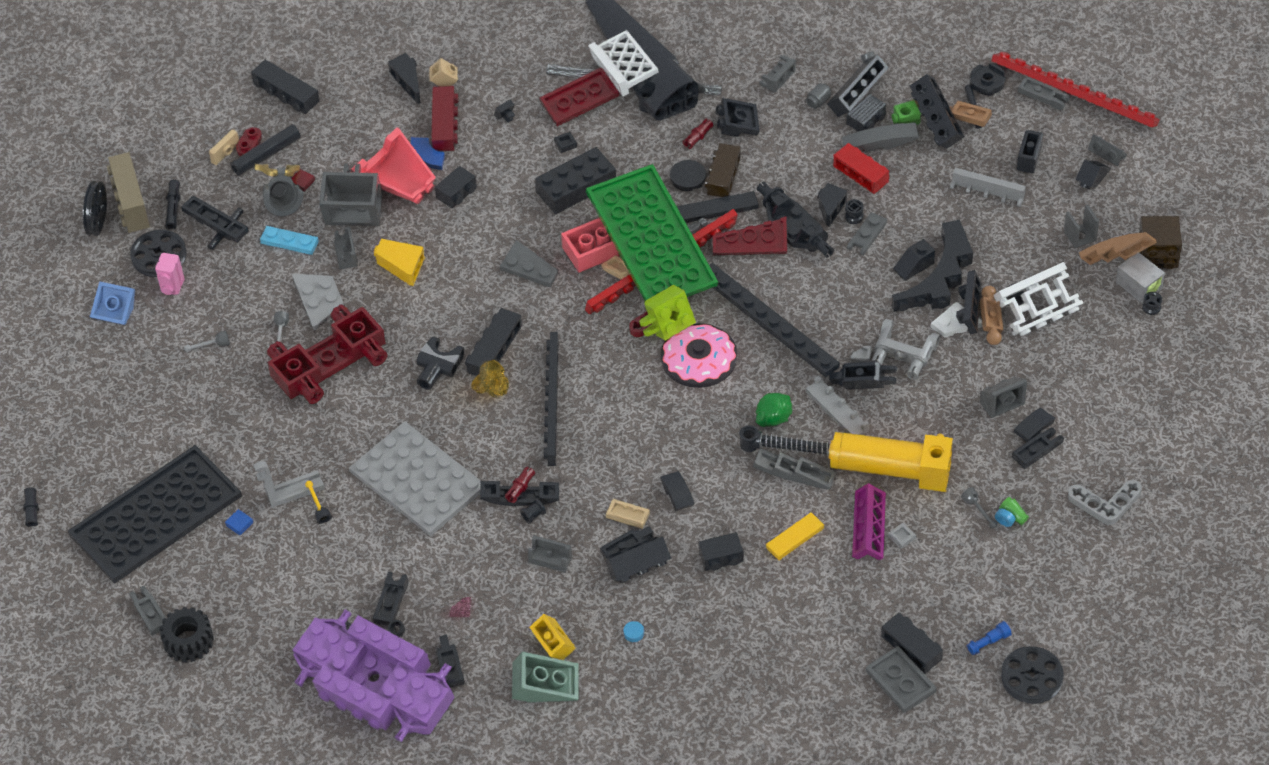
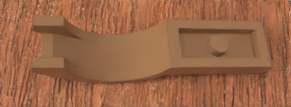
M957 101L955 105L949 106L955 119L985 127L992 116V110L961 101Z

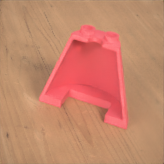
M399 128L393 130L385 138L383 148L368 162L362 159L357 163L361 164V173H378L382 190L415 204H419L423 199V195L425 193L429 194L435 187L433 182L436 177ZM355 166L351 169V173H355Z

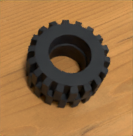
M182 607V610L175 609L173 614H167L168 618H164L162 621L163 625H160V636L164 650L170 658L174 657L175 661L182 659V663H187V660L194 662L197 657L199 659L203 658V653L208 654L209 648L213 646L214 636L208 616L203 614V611L200 609L196 611L194 607L190 609ZM185 631H195V634L188 638L178 637Z

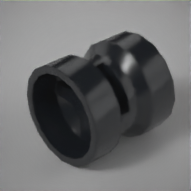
M849 200L845 205V219L850 224H859L863 221L864 205L860 200Z

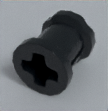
M535 499L533 504L527 508L520 509V513L523 519L530 524L539 515H545L546 510L540 500Z

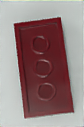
M601 67L539 97L555 125L559 126L619 97V91Z

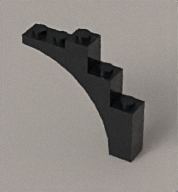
M960 219L942 223L941 236L944 243V252L938 266L929 277L918 285L892 295L891 306L893 312L905 311L913 307H923L927 304H930L932 309H943L950 306L951 293L948 287L954 288L961 285L962 272L960 266L966 267L973 263V251Z

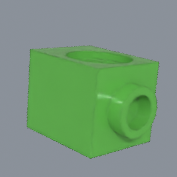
M912 100L895 105L891 116L894 124L916 123V125H919L921 113L915 101Z

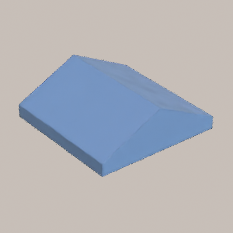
M99 281L90 318L125 325L134 307L135 289Z

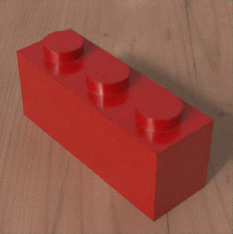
M847 143L834 154L833 166L871 193L875 194L889 182V170L874 161L872 157L865 155L857 147Z

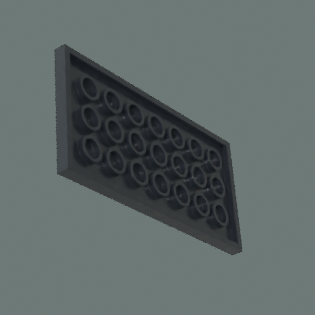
M194 445L69 529L68 533L115 584L242 497V493Z

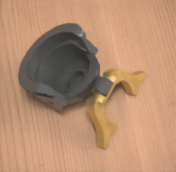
M255 164V170L274 177L270 180L269 184L263 185V202L267 210L277 216H287L296 212L302 204L303 191L298 185H294L289 177L293 176L294 172L299 171L300 165H286L285 170V168L270 169L268 164Z

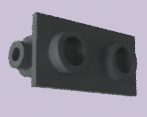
M1093 134L1088 150L1118 167L1120 160H1124L1127 156L1125 150H1121L1102 139L1101 136Z

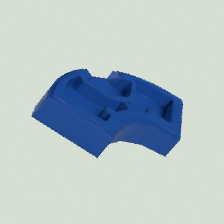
M411 137V145L429 168L442 170L445 157L444 152L433 149L429 144V138Z

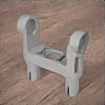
M885 319L881 327V335L875 345V354L870 362H878L882 365L885 357L888 356L910 363L911 365L906 375L911 379L914 374L913 380H916L921 368L926 366L932 351H936L940 335L935 333L928 335L923 348L920 349L891 340L892 334L890 333L894 321Z

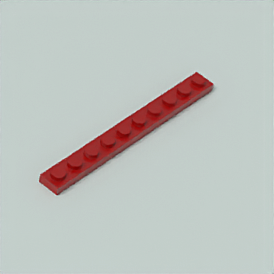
M1005 52L993 54L991 61L1151 128L1156 127L1160 119L1156 118L1155 114L1151 112H1141L1137 106L1124 105L1120 99L1107 98L1103 92L1096 91L1095 93L1090 91V87L1086 85L1078 86L1071 79H1061L1058 77V74L1048 71V73L1044 72L1040 66L1027 65L1023 59L1016 58L1015 60L1010 58V54Z
M734 209L693 234L699 248L703 247L707 240L712 238V235L720 234L726 228L729 230L735 226L738 214ZM629 274L588 300L585 311L589 315L593 312L598 313L607 303L610 302L612 304L623 293H630L634 286H636L631 275Z

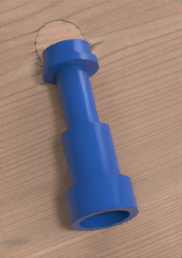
M1002 621L996 625V628L987 632L985 637L976 642L970 641L967 644L968 651L972 655L978 654L979 649L987 644H993L1000 639H1006L1011 636L1012 632L1009 625Z

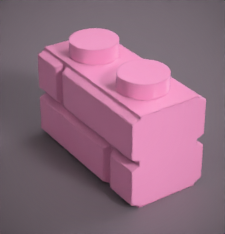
M161 253L155 268L160 290L166 295H177L184 282L179 256Z

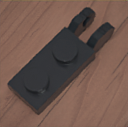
M1053 427L1049 428L1013 451L1011 457L1022 468L1026 469L1061 445L1064 437L1059 435L1050 441L1049 439L1055 435L1056 430Z

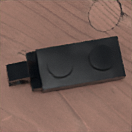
M650 526L641 531L632 529L600 548V552L604 557L654 537L653 530Z
M447 634L439 636L441 647L437 648L436 653L440 669L444 663L452 667L445 677L448 686L452 688L465 684L455 644L449 645Z

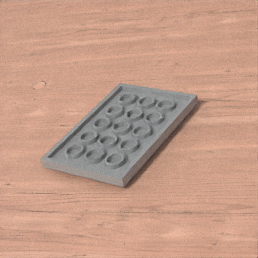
M405 421L349 467V472L429 536H432L480 495L481 480Z

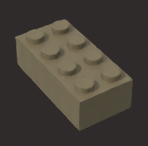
M127 152L108 157L110 165L106 166L109 176L113 175V177L109 178L112 188H116L113 192L116 202H120L117 203L123 227H127L128 233L150 228L130 153Z

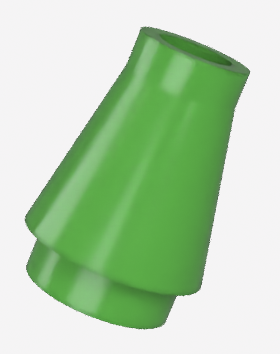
M1008 497L999 507V509L1002 508L1011 512L1015 516V521L1020 525H1023L1029 518L1015 498Z

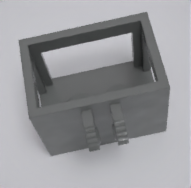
M344 163L343 172H323L319 205L325 225L380 226L383 193L378 173H361V164H356L355 173H351L349 163Z

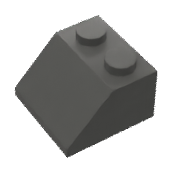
M1012 377L980 391V403L990 418L1025 404L1027 380Z

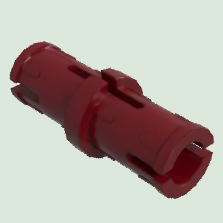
M705 118L698 127H694L691 131L692 133L683 140V145L688 147V149H692L714 127L712 121Z
M526 466L519 477L513 480L512 487L505 494V498L509 502L515 503L520 494L526 491L528 488L527 484L535 475V471Z

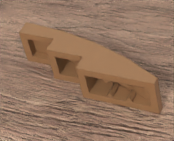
M1146 232L1127 234L1097 243L1079 252L1080 258L1089 265L1101 259L1108 263L1119 256L1126 260L1157 242L1156 239Z

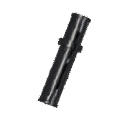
M170 180L168 183V193L166 194L167 211L165 227L167 229H176L178 202L181 200L179 194L180 182L178 180Z

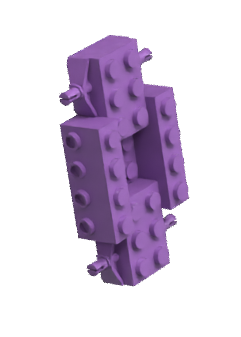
M344 610L337 620L318 619L315 617L293 648V656L301 668V673L294 682L302 687L307 678L314 677L312 682L319 693L318 696L326 702L329 700L333 701L340 710L345 711L347 709L351 711V714L359 720L364 718L369 721L368 724L377 730L382 728L386 731L394 718L397 717L402 726L395 738L400 742L403 741L407 733L411 732L430 735L455 698L445 678L452 667L444 663L439 673H426L431 663L428 659V654L424 650L359 615L347 630L345 623L352 615L347 610ZM378 674L379 679L377 681H369L371 675Z

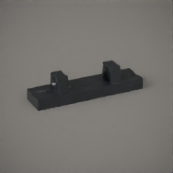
M194 195L181 206L182 212L193 217L197 222L205 224L224 235L228 240L238 243L249 232L248 226Z
M975 270L968 271L967 284L960 286L958 289L961 298L965 299V307L956 311L957 320L960 324H965L968 327L970 335L978 331L982 285Z

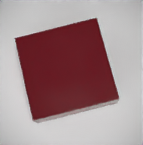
M300 169L291 180L294 185H298L305 192L315 181V176Z

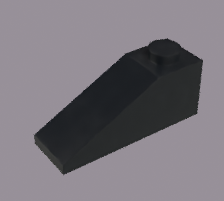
M405 52L388 61L389 73L417 104H420L416 72L417 63L413 57L410 58Z

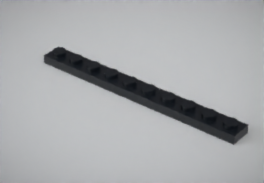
M714 263L709 265L718 280V286L713 287L714 290L824 377L829 376L840 368V362Z

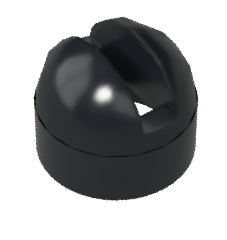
M393 620L388 625V631L400 637L405 633V626L402 621ZM395 626H399V632L396 631Z

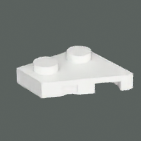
M955 302L931 323V328L943 337L966 332L968 327L965 324H960L956 317V311L964 309V307ZM979 319V320H978V328H981V327H982V320Z

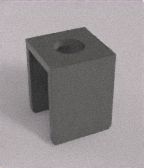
M1088 204L1085 205L1083 224L1081 225L1077 224L1069 211L1066 212L1064 233L1075 249L1097 241L1099 220ZM1079 232L1084 233L1086 237L1079 239Z

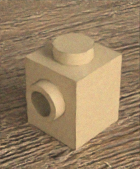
M440 58L430 67V81L438 86L454 85L458 81L457 67Z

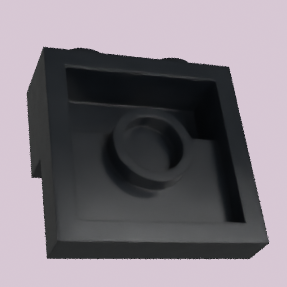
M723 98L720 104L716 106L715 114L719 115L717 128L721 130V134L738 137L740 132L758 135L760 129L756 104Z

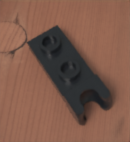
M391 571L387 573L384 581L385 585L373 615V623L389 625L391 621L395 620L408 586L406 574H403L400 580L394 581L392 578L393 573Z

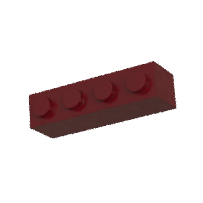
M454 86L433 87L432 148L437 151H455V144H458V133H455L458 130V120H455V117H458V106H455V104H459L458 93H455Z

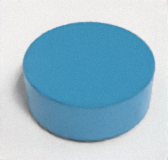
M1001 508L995 514L996 521L1006 527H1011L1016 520L1015 516L1006 509Z
M632 621L625 625L624 637L626 640L638 642L643 638L644 627L641 623Z

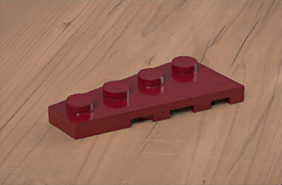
M786 217L775 221H766L764 224L747 226L740 230L735 229L712 235L713 255L787 254Z

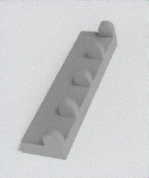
M955 168L953 171L951 189L958 185L966 187V193L969 194L971 189L984 192V198L992 194L1002 197L1001 202L1005 203L1006 199L1018 201V207H1021L1026 189L1024 185Z
M820 375L815 378L813 384L806 387V393L846 433L864 435L869 432L870 424L867 421L864 422L858 416V412L856 410L853 411L846 404V400L840 398L834 392V388L828 386Z

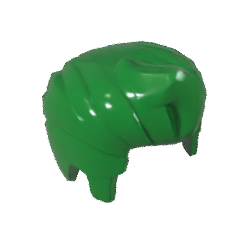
M767 393L757 404L756 423L762 427H770L788 422V418L793 410L790 396L781 393Z

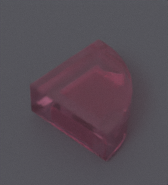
M471 597L462 598L460 602L452 606L450 617H470Z

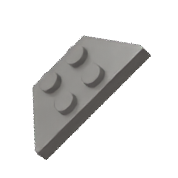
M292 274L309 321L315 331L319 328L318 325L331 318L330 314L333 308L340 304L344 305L333 276Z

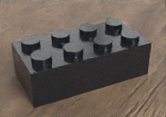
M594 147L536 177V193L556 215L589 198L586 188L615 178L616 169L601 151Z

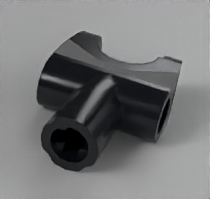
M434 336L431 337L417 357V365L424 367L416 381L421 388L429 390L432 389L440 374L452 378L464 357V347L458 345L449 352H440L437 350L440 345V339Z

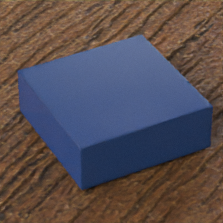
M239 509L225 521L226 526L238 535H241L254 523L251 517Z

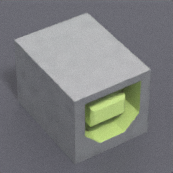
M1137 253L1118 266L1116 283L1143 304V298L1146 293L1151 291L1158 293L1163 288L1165 272L1143 255Z

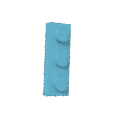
M266 226L260 238L261 244L310 255L313 254L319 242L318 237L270 226Z

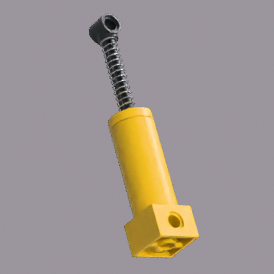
M746 425L739 431L740 447L745 452H753L765 446L766 448L771 447V449L780 448L781 450L803 451L802 453L807 452V454L809 452L812 454L817 453V455L824 454L831 459L830 468L919 480L920 489L946 492L952 460L953 438L944 437L941 433L937 434V436L925 434L924 443L835 432L833 440L828 444V442L823 443V441L820 443L818 441L813 442V440L792 439V437L791 439L787 437L782 438V436L777 437V435L775 437L772 434L767 436V434L763 435L761 431H758L752 425Z

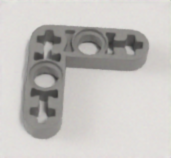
M1129 480L1107 502L1083 486L1073 485L1068 490V499L1071 503L1104 524L1112 525L1140 497L1142 486L1136 480ZM1136 488V491L1133 490L1131 491L1129 496L1127 495L1129 493V489ZM1121 499L1124 500L1126 504L1120 506L1116 504V501ZM1095 502L1098 504V507L1091 508L1088 506V503Z

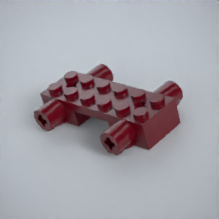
M342 304L333 308L330 314L331 319L335 322L331 324L333 334L306 350L300 343L289 350L280 341L270 345L267 350V355L271 358L267 362L270 376L290 399L302 394L308 403L315 404L324 395V391L318 383L364 356L373 366H379L385 362L388 354L381 347L386 344L384 330L363 306L352 313Z

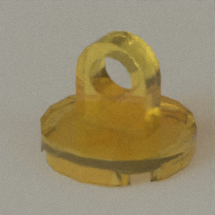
M495 360L484 362L481 365L480 374L472 381L471 388L478 394L487 392L494 398L505 395L509 388V381L503 374L505 372L503 366Z

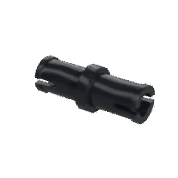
M33 487L24 489L25 503L23 504V510L25 511L26 518L25 525L28 527L38 525L37 511L39 510V504L36 497L37 490Z

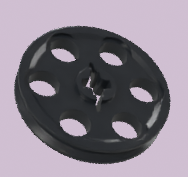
M91 181L84 197L83 226L87 235L99 236L106 218L107 192L102 181Z
M158 229L144 233L135 240L130 250L134 268L145 276L157 277L155 268L147 269L146 267L151 264L157 265L161 255L159 252L178 255L182 266L187 255L183 239L177 233L170 230ZM165 237L171 238L168 242L161 241ZM145 241H152L150 245L143 244ZM174 248H181L179 252H172ZM139 254H144V255H145V256H144L143 258H141V259L135 258V257H136L137 255H139Z
M1035 646L1022 647L1011 652L1004 660L1001 671V681L1005 690L1016 700L1029 704L1043 703L1055 697L1062 687L1064 678L1063 667L1059 659L1050 651ZM1029 654H1035L1038 657V659L1035 661H1030L1027 659L1026 656ZM1017 662L1020 667L1012 669L1009 667V664ZM1052 663L1056 668L1054 670H1047L1045 665ZM1030 672H1034L1035 677H1031ZM1013 679L1018 680L1020 685L1013 687L1009 684V681ZM1053 681L1056 686L1048 688L1045 682ZM1029 689H1035L1037 690L1038 694L1036 696H1030L1028 695L1027 691Z

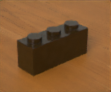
M719 143L718 149L714 150V163H710L709 166L710 176L705 179L707 195L717 197L730 196L741 159V146Z

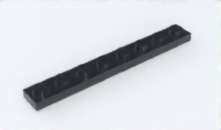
M550 332V340H546V349L550 351V355H546V366H549V370H546V381H549V385H545V396L548 397V400H545V412H548V416H544V426L548 428V432H544V443H547V447H544V459L548 460V466H556L559 341L558 332Z

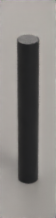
M966 85L965 91L969 104L977 106L972 86ZM975 125L976 129H979V128H982V127H983V126Z
M238 207L231 217L238 220L243 210ZM218 232L207 247L214 250L224 235Z

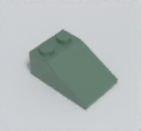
M521 652L512 662V699L526 702L578 701V663Z

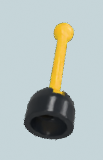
M307 481L305 486L309 488L318 508L315 512L317 523L322 524L330 521L332 518L330 511L325 507H321L312 487L313 482Z

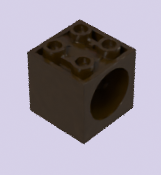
M1141 216L1139 233L1146 232L1156 239L1157 243L1139 253L1158 268H1178L1182 249L1179 216Z

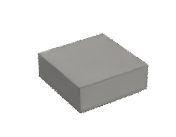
M901 523L888 533V537L902 549L916 539V534L904 523Z

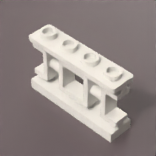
M1064 262L993 295L996 302H1000L1001 308L1010 305L1017 319L1016 322L1010 325L1014 330L1012 332L1014 336L1020 334V336L1026 335L1031 332L1030 328L1034 326L1039 329L1047 325V320L1052 319L1054 322L1062 318V314L1067 311L1071 314L1079 310L1078 306L1083 304V301L1079 300L1078 293L1069 297L1062 280L1069 277L1068 273L1065 272L1067 267ZM1059 275L1058 278L1053 280L1057 289L1051 291L1047 283L1039 285L1040 282ZM1024 289L1027 290V292L1021 294L1024 304L1018 306L1015 297L1007 300V297ZM1042 290L1049 307L1037 312L1029 295ZM1061 296L1064 304L1072 302L1071 305L1052 312L1053 309L1058 307L1055 300L1056 297ZM1028 310L1032 319L1040 317V319L1020 327V324L1026 321L1022 314L1023 312Z

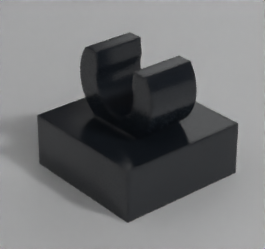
M511 99L496 107L494 116L497 120L504 118L507 123L514 120L513 108L515 104Z

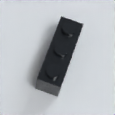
M657 535L606 556L604 559L612 580L622 583L630 580L631 575L647 573L650 567L655 566L658 568L666 565V561L670 560L671 556L664 537Z
M900 612L882 626L881 637L892 647L899 646L924 674L942 661L943 649L936 641L933 642L924 630L918 629L908 617H904Z

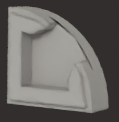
M863 346L862 349L853 352L850 362H870L872 346Z

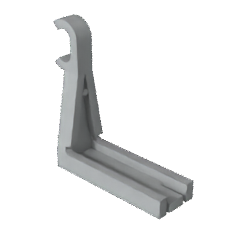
M260 461L253 465L255 470L258 471L256 474L258 481H263L265 492L271 507L310 495L309 488L305 486L307 481L313 482L314 492L325 489L318 470L274 486L267 463Z

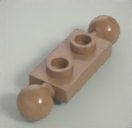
M985 286L982 289V298L980 299L982 326L984 331L989 332L986 337L987 342L991 345H998L1002 340L1001 332L1003 331L1000 302H996L993 296L996 294V289L993 286Z

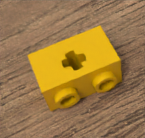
M543 614L529 627L552 658L564 660L576 649L558 622L548 615Z

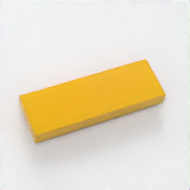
M809 513L768 542L766 549L778 560H781L823 530L824 524L813 513Z

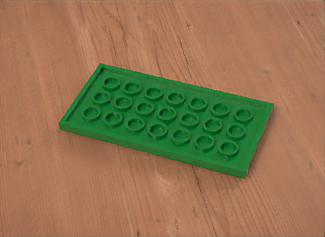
M653 164L586 188V193L644 301L672 285L684 290L687 297L718 286V280Z

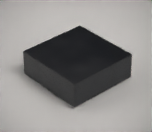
M571 132L554 137V142L561 153L578 147Z

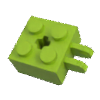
M675 285L646 300L644 305L648 315L639 321L640 325L644 327L652 323V325L644 329V336L656 334V336L665 341L696 323L685 291Z

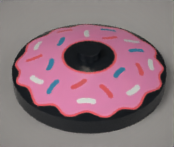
M697 323L689 326L664 341L661 349V363L666 374L675 382L688 387L703 388L722 382L733 372L737 362V348L732 337L721 328L710 324Z

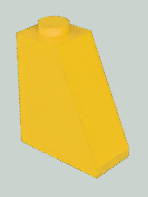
M381 239L379 245H376L374 248V256H376L378 265L407 284L414 286L425 259L422 246Z

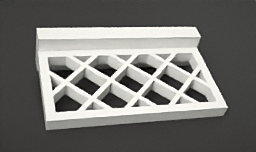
M627 30L599 45H596L595 42L588 45L592 58L600 68H603L622 96L629 94L628 88L659 72L658 68ZM627 37L626 43H620V40ZM612 47L611 51H604L603 49ZM617 47L624 48L622 52L616 51ZM628 48H635L634 52H627ZM613 56L620 57L618 61L612 60ZM624 57H632L630 61H623ZM636 58H643L642 62H635ZM620 66H628L626 70H619ZM632 67H639L638 71H631ZM644 67L651 68L649 71L643 72ZM628 76H635L634 79L627 81Z

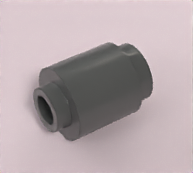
M818 83L807 95V105L813 109L820 108L832 95L830 87L827 84Z

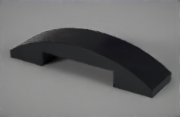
M480 481V499L486 502L504 506H530L535 499L540 500L543 505L559 501V482H539V486H527L528 488L520 494L517 501L511 503V501L509 502L505 498V494L512 486H500V481Z

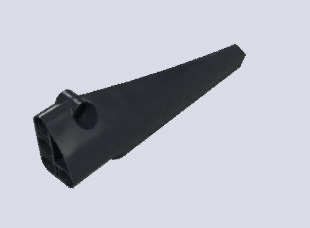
M586 0V5L607 40L627 30L658 68L659 72L632 86L639 100L640 111L647 112L655 120L661 121L693 109L697 105L698 83L679 66L677 58L616 1ZM627 37L620 40V43H626ZM617 47L616 51L622 52L624 48ZM628 48L627 52H634L635 48ZM624 57L623 61H630L632 57ZM636 58L635 62H642L643 58ZM622 66L623 70H626L627 67H628V66ZM632 67L631 71H638L639 67ZM644 67L643 72H647L651 68ZM628 76L629 81L635 78V76Z

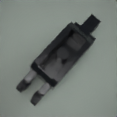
M878 362L845 363L839 372H833L829 375V381L832 384H839L840 387H845L846 390L884 388V385L896 384L897 378L884 376L885 374L896 373L897 367L895 365L882 366Z

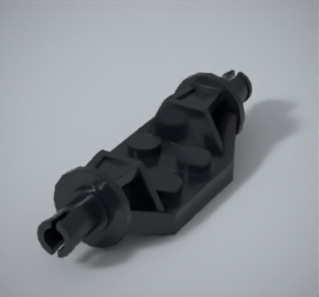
M765 181L762 184H758L756 189L764 196L762 204L766 208L768 221H775L786 217L787 243L791 247L807 249L810 252L819 250L826 258H829V255L832 256L834 248L826 242L828 233L823 230L822 226L799 203L784 194V190L780 187L771 189Z

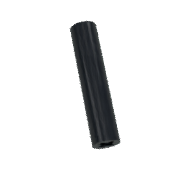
M292 124L231 161L230 166L240 176L253 168L255 164L261 163L300 139L301 134L297 127Z

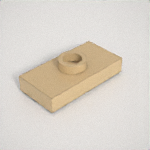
M232 129L209 151L211 163L217 165L223 158L232 153L239 142L237 131Z
M616 255L601 264L604 271L620 280L630 274L622 258Z
M615 499L612 500L606 512V518L641 529L644 528L650 515L649 509Z

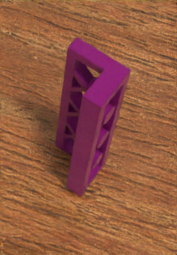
M869 483L855 491L852 557L860 559L868 554L877 560H881L884 558L886 493ZM874 494L879 497V503L874 498ZM873 509L876 511L878 515V520L876 519L873 513ZM873 525L877 531V536L873 531ZM872 541L876 546L877 551L872 549Z

